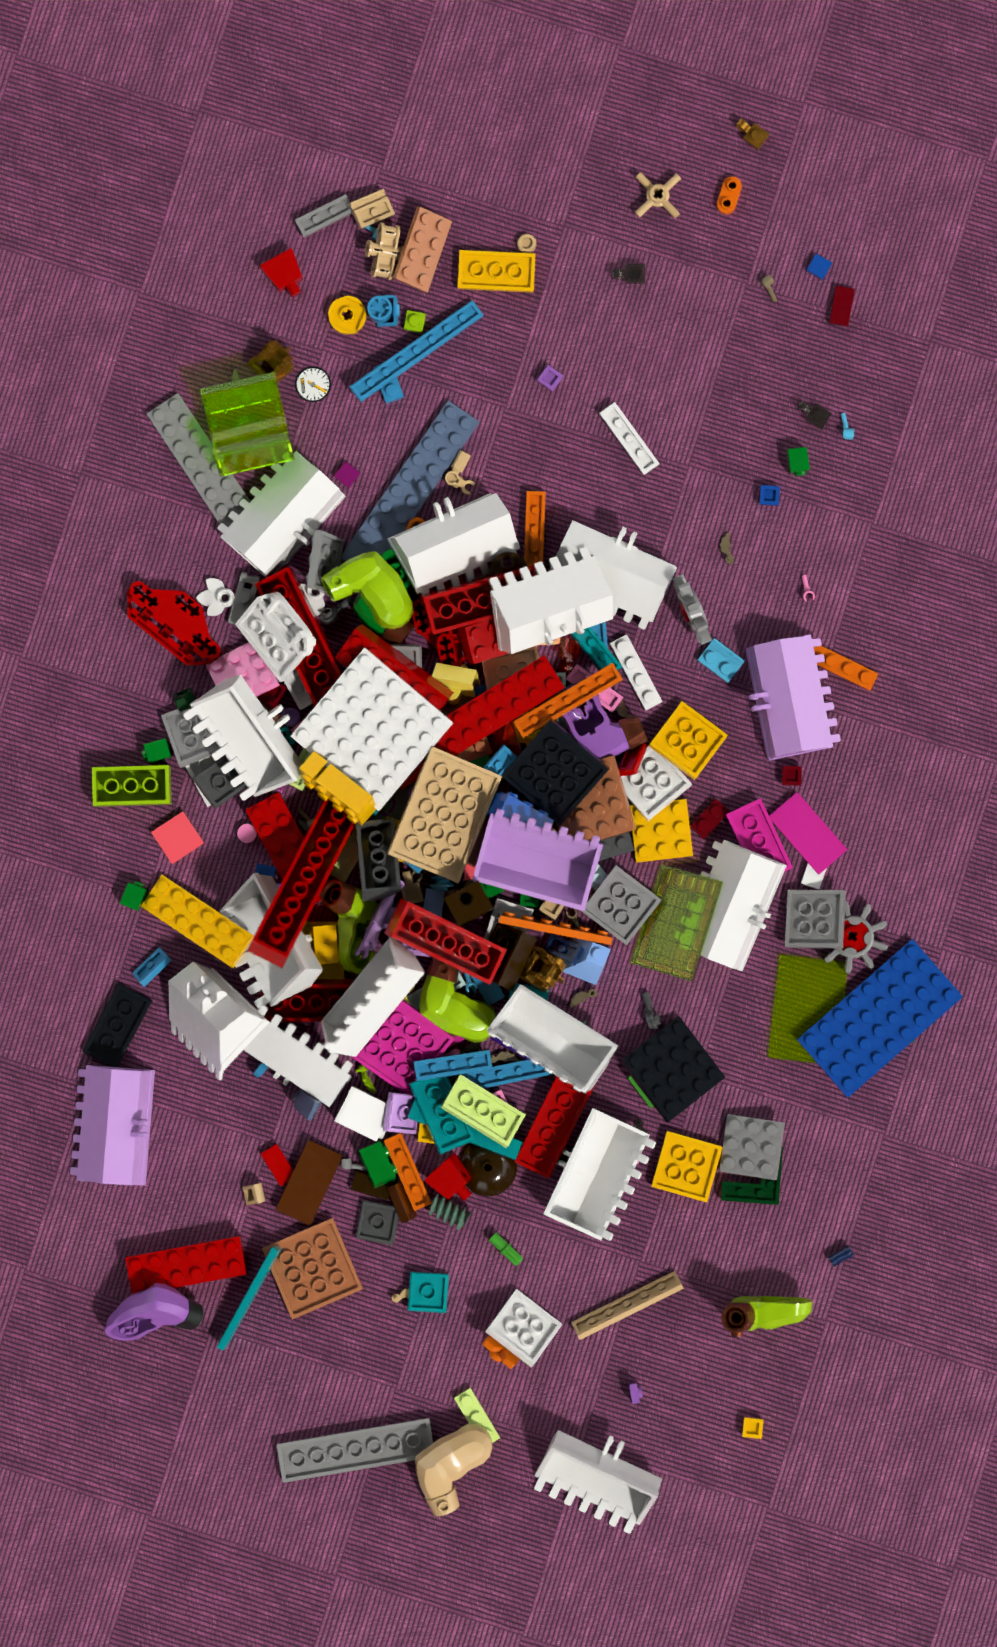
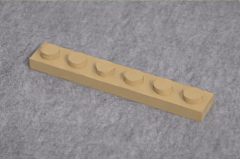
M674 1271L571 1323L579 1340L684 1288Z

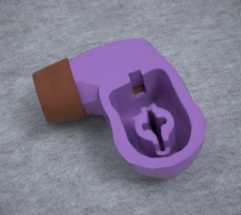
M578 683L570 684L569 686L564 688L562 692L566 691L567 689L573 687ZM598 695L562 716L569 733L599 759L618 756L648 741L637 715L618 720V723H611L607 713L601 706Z

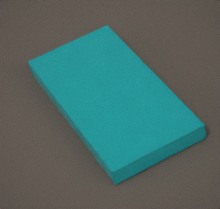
M448 1077L409 1083V1087L439 1155L475 1141L474 1134L468 1124L441 1108L452 1088Z

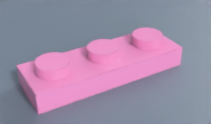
M576 664L566 678V681L571 684L578 683L592 674ZM611 688L598 695L601 706L613 713L623 699V696Z

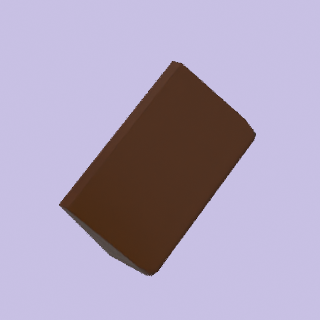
M402 1182L388 1187L387 1190L401 1222L405 1223L417 1217V1213L413 1210Z

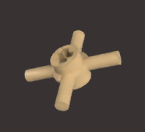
M641 172L636 176V179L648 190L646 195L647 201L635 211L639 218L652 206H663L674 219L680 215L677 209L668 201L669 190L681 180L677 173L664 185H653ZM655 192L657 194L661 193V199L659 197L657 199L654 198Z

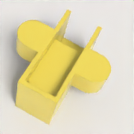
M436 663L432 677L454 692L448 700V703L451 705L459 704L463 695L475 697L473 684H480L477 670L468 669L464 664L461 667Z

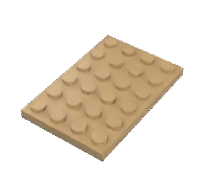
M432 746L427 754L387 854L450 881L459 883L502 776Z

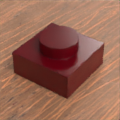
M782 766V785L801 786L802 766Z

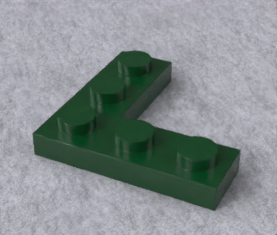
M783 1147L781 1148L777 1180L761 1178L760 1184L722 1181L721 1201L779 1205Z

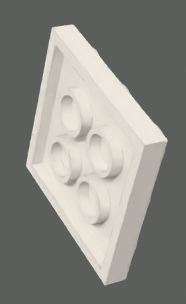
M649 746L646 749L637 774L621 776L627 799L647 821L651 820L692 786V783L676 766Z
M516 1289L485 1332L532 1367L560 1329L562 1323Z

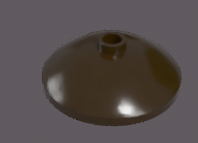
M470 1144L465 1149L460 1159L471 1176V1179L465 1185L472 1192L482 1196H494L504 1192L513 1183L517 1173V1163L514 1160L474 1144ZM490 1164L492 1166L491 1171H486L484 1166Z

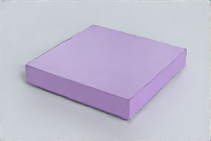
M388 1093L383 1126L384 1131L417 1134L419 1123L408 1119L415 1100L413 1095Z

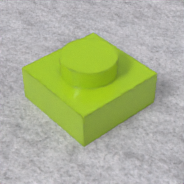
M407 310L404 330L423 334L426 314Z

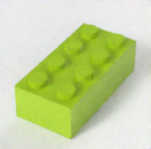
M171 766L92 767L93 806L172 805Z

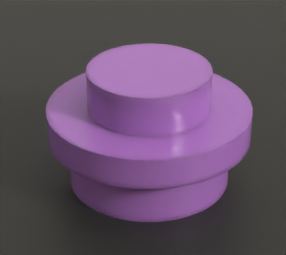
M290 707L282 712L281 717L287 714L290 717L285 723L286 726L293 727L299 723L300 713L297 709Z

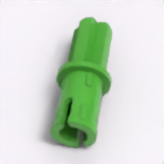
M498 1232L488 1240L501 1252L500 1255L503 1254L514 1266H517L523 1260L522 1256L510 1246L511 1243L508 1244Z

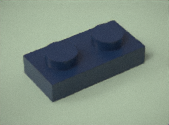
M552 933L543 947L548 954L559 957L574 966L584 951L581 946Z

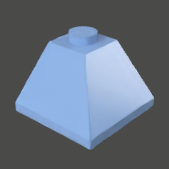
M573 938L572 943L581 946L584 951L575 966L564 961L566 967L563 972L597 985L611 949L591 941Z

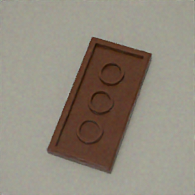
M307 1140L275 1210L311 1226L343 1155L311 1140Z

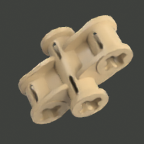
M381 222L377 229L376 243H373L372 240L367 241L365 256H374L371 267L372 278L378 276L384 277L389 281L392 279L395 260L399 261L403 246L397 247L400 236L399 225L393 227Z

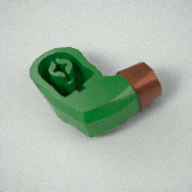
M393 549L385 551L381 557L398 573L407 589L411 582ZM358 592L353 605V610L358 618L370 630L380 635L387 642L402 644L413 630L414 625L408 621L404 626L396 629L381 627L376 623L369 606L363 601Z

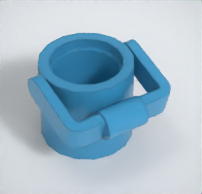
M395 295L375 296L369 301L367 306L368 317L377 324V327L398 325L400 305ZM389 299H393V305H391ZM393 316V322L386 323Z

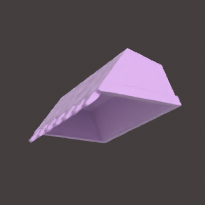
M811 635L778 639L745 649L754 694L749 695V699L756 701V705L751 707L752 712L758 711L767 761L833 748V743L841 741L839 734L831 735L829 727L837 726V719L827 718L826 711L834 710L833 702L824 703L823 695L831 694L830 686L821 687L820 679L827 678L828 674L826 670L818 671L817 663L825 661L823 654L815 655L814 647L822 645L820 638L812 639Z
M497 809L496 814L491 813L472 879L474 881L479 880V882L585 911L603 844L599 843L600 837L592 836L591 841L583 839L584 833L577 831L575 836L567 834L568 828L561 827L560 831L557 832L551 830V823L545 822L544 827L535 826L536 819L529 818L528 822L525 823L519 821V814L513 813L510 819L503 817L504 810Z
M86 1065V1069H79L78 1071L79 1077H85L84 1086H77V1093L84 1094L83 1102H76L75 1107L78 1110H82V1118L74 1119V1125L81 1126L80 1135H73V1142L80 1143L79 1151H72L71 1157L78 1159V1167H71L70 1174L76 1175L77 1181L117 1185H146L155 1070Z

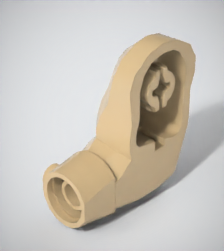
M467 1424L461 1427L456 1432L435 1441L415 1457V1470L418 1481L425 1495L424 1499L434 1516L447 1515L459 1507L456 1488L452 1485V1482L463 1477L469 1470L483 1464L490 1457L493 1447L492 1438L488 1431L478 1424Z

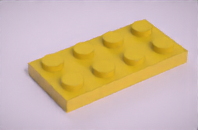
M459 250L458 289L534 293L536 254Z

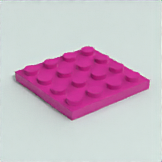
M403 999L358 1055L351 1057L403 1094H410L412 1091L409 1083L416 1081L413 1062L440 1058L453 1042L455 1036L440 1029L424 1017L418 1009Z

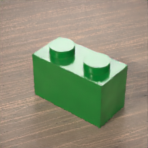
M377 1142L359 1150V1156L374 1189L396 1179L395 1174L398 1172L395 1164L389 1162L388 1156L390 1154L386 1145L382 1146L381 1142Z

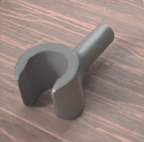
M351 1158L341 1159V1167L343 1169L366 1171L364 1165L352 1164Z

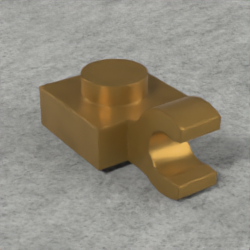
M740 119L736 124V128L746 134L743 140L757 151L770 135L756 123L750 127L746 121Z

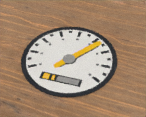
M311 366L303 369L297 375L295 389L303 400L318 402L329 394L331 380L325 370Z

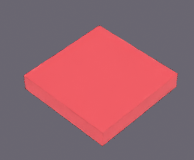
M184 811L151 832L171 864L176 863L204 844Z

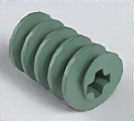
M437 1193L429 1209V1216L436 1213L437 1220L443 1216L442 1223L450 1220L449 1226L452 1227L456 1223V1230L458 1231L464 1227L472 1210L466 1214V1207L458 1210L459 1203L452 1206L451 1199L445 1203V1197L442 1196L438 1199L439 1193Z

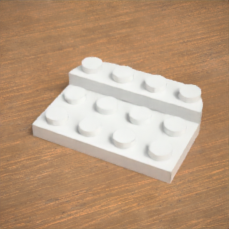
M279 592L257 597L235 623L279 682L285 681L304 657L312 653L313 647L316 645V639L312 636L309 628Z

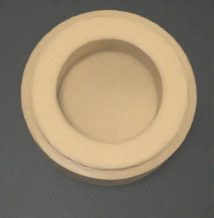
M530 234L521 235L517 241L519 251L522 253H532L536 248L534 236Z

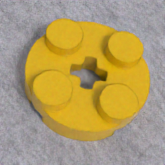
M343 296L336 299L328 311L331 326L335 331L344 335L356 334L363 328L366 322L365 307L359 299L353 296ZM348 310L351 311L353 317L345 320L342 313H347Z

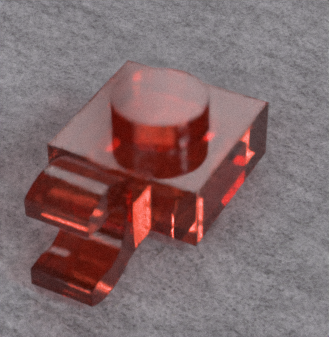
M566 637L561 638L558 657H561L562 660L558 665L559 672H572L573 661L578 660L580 648L575 640Z

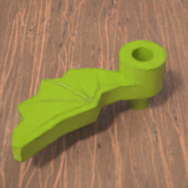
M361 1064L355 1071L356 1073H362L364 1085L374 1094L377 1091L366 1071L368 1068Z

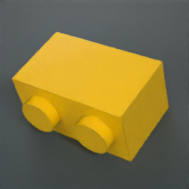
M337 925L313 926V931H310L312 937L310 942H314L315 950L312 951L320 965L340 963Z

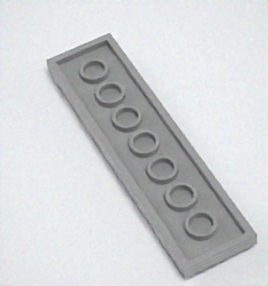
M179 393L148 412L147 416L218 523H223L229 527L234 522L228 517L230 512L234 511L240 515L244 508L239 505V502L245 499L250 503V500Z
M423 1418L277 1443L282 1481L285 1483L413 1461L419 1453L433 1444L430 1419Z

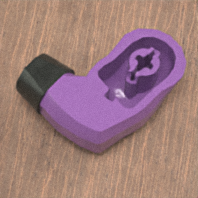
M155 1283L147 1290L132 1294L125 1299L107 1319L105 1333L116 1340L132 1341L140 1339L162 1325H172L173 1327L193 1330L201 1323L204 1311L201 1304L192 1300L191 1295H182L168 1285Z

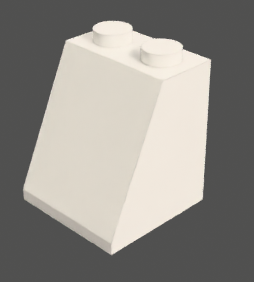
M352 1086L335 1122L377 1142L378 1138L383 1139L386 1133L383 1130L387 1102Z

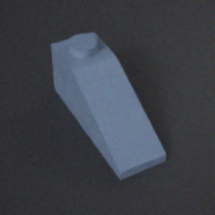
M303 1089L301 1091L297 1090L292 1100L295 1102L293 1107L309 1121L317 1114L322 1103Z

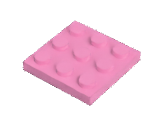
M249 642L220 656L211 664H206L215 685H218L226 678L241 675L256 697L280 686L275 675Z

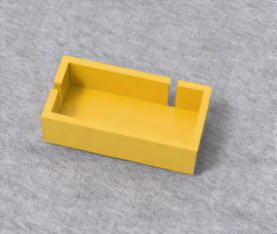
M314 751L299 768L301 778L304 780L303 784L310 790L314 788L318 791L317 794L324 801L329 800L332 802V806L338 812H345L347 818L352 823H359L362 826L376 810L374 808L376 805L373 796L332 764L325 768L324 766L328 762Z

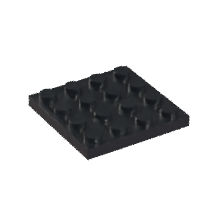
M551 718L502 774V777L540 810L548 813V816L560 826L610 768Z
M680 1016L620 1061L666 1123L726 1078Z

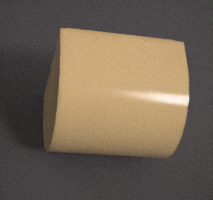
M262 1183L243 1187L246 1205L265 1202Z

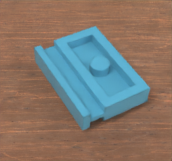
M715 638L697 660L726 683H729L744 663L742 658Z

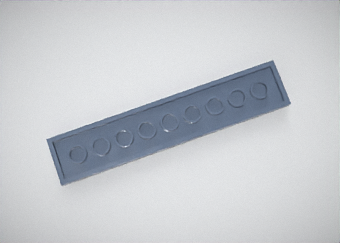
M448 400L347 546L341 558L347 561L360 554L372 551L378 552L381 556L385 551L392 549L387 538L406 530L409 521L415 518L455 460L459 450L463 448L480 422Z

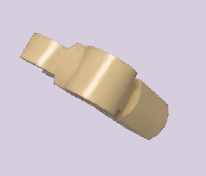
M459 450L451 465L452 471H449L444 479L447 485L455 488L459 487L464 494L469 495L470 492L465 489V486L467 484L474 486L475 483L471 480H463V477L458 474L464 471L471 456Z

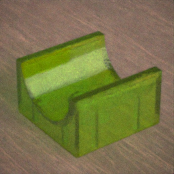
M275 372L199 389L213 445L212 452L220 477L295 460Z

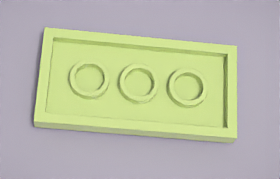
M461 1074L456 1079L441 1106L443 1110L505 1148L509 1146L525 1117L524 1113Z

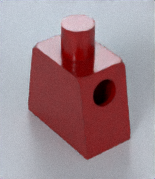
M292 248L260 265L262 272L279 292L287 289L291 297L301 293L297 283L302 281L303 278Z
M455 1152L424 1180L446 1199H450L456 1193L465 1201L472 1194L465 1186L471 1179V1176Z

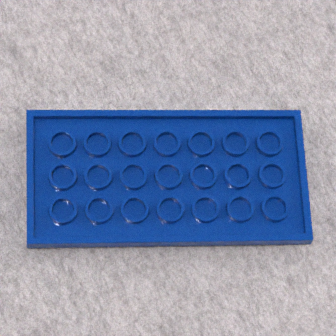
M911 939L803 1033L797 1041L848 1098L963 996L919 945Z

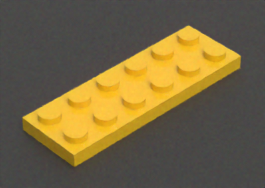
M164 875L160 876L141 905L142 908L232 968L235 967L254 935Z

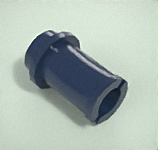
M843 1245L842 1249L828 1256L834 1267L848 1258L852 1259L851 1256L854 1254L849 1245Z

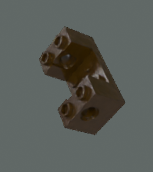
M471 879L463 884L464 888L457 891L455 888L446 893L447 897L444 900L459 927H463L493 910V906L479 880L474 881ZM463 895H470L472 897L471 901L467 904L462 903L461 898Z

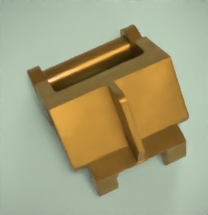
M270 340L246 365L249 368L251 367L268 385L267 388L271 390L294 370V365L291 363L294 359L289 354V346L284 349L277 340ZM267 361L274 369L270 376L257 362Z
M535 946L533 948L534 952L519 978L546 993L549 987H554L556 982L563 984L564 979L560 975L566 964L564 963L565 960L550 955L543 948ZM540 958L544 961L540 972L532 971L537 960Z

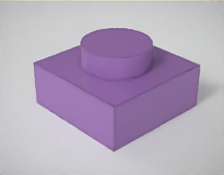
M548 365L537 379V382L553 392L564 376Z
M637 1382L629 1383L632 1404L640 1403L639 1398H643L641 1386H637Z

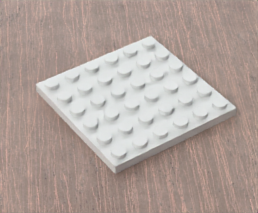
M364 648L291 737L311 754L315 751L328 762L325 765L326 767L332 764L373 796L376 805L374 808L380 811L428 754L431 747L435 746L454 722L367 648Z

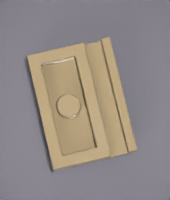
M384 189L349 204L360 230L395 214L388 197L385 195Z

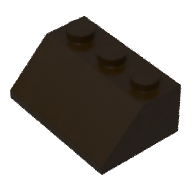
M497 921L488 941L507 951L492 982L513 991L537 939L514 927L498 923Z

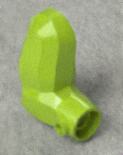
M372 551L353 557L321 577L322 585L333 602L348 597L353 592H359L363 601L369 606L376 623L383 628H400L410 620L413 614V602L400 576L378 552Z

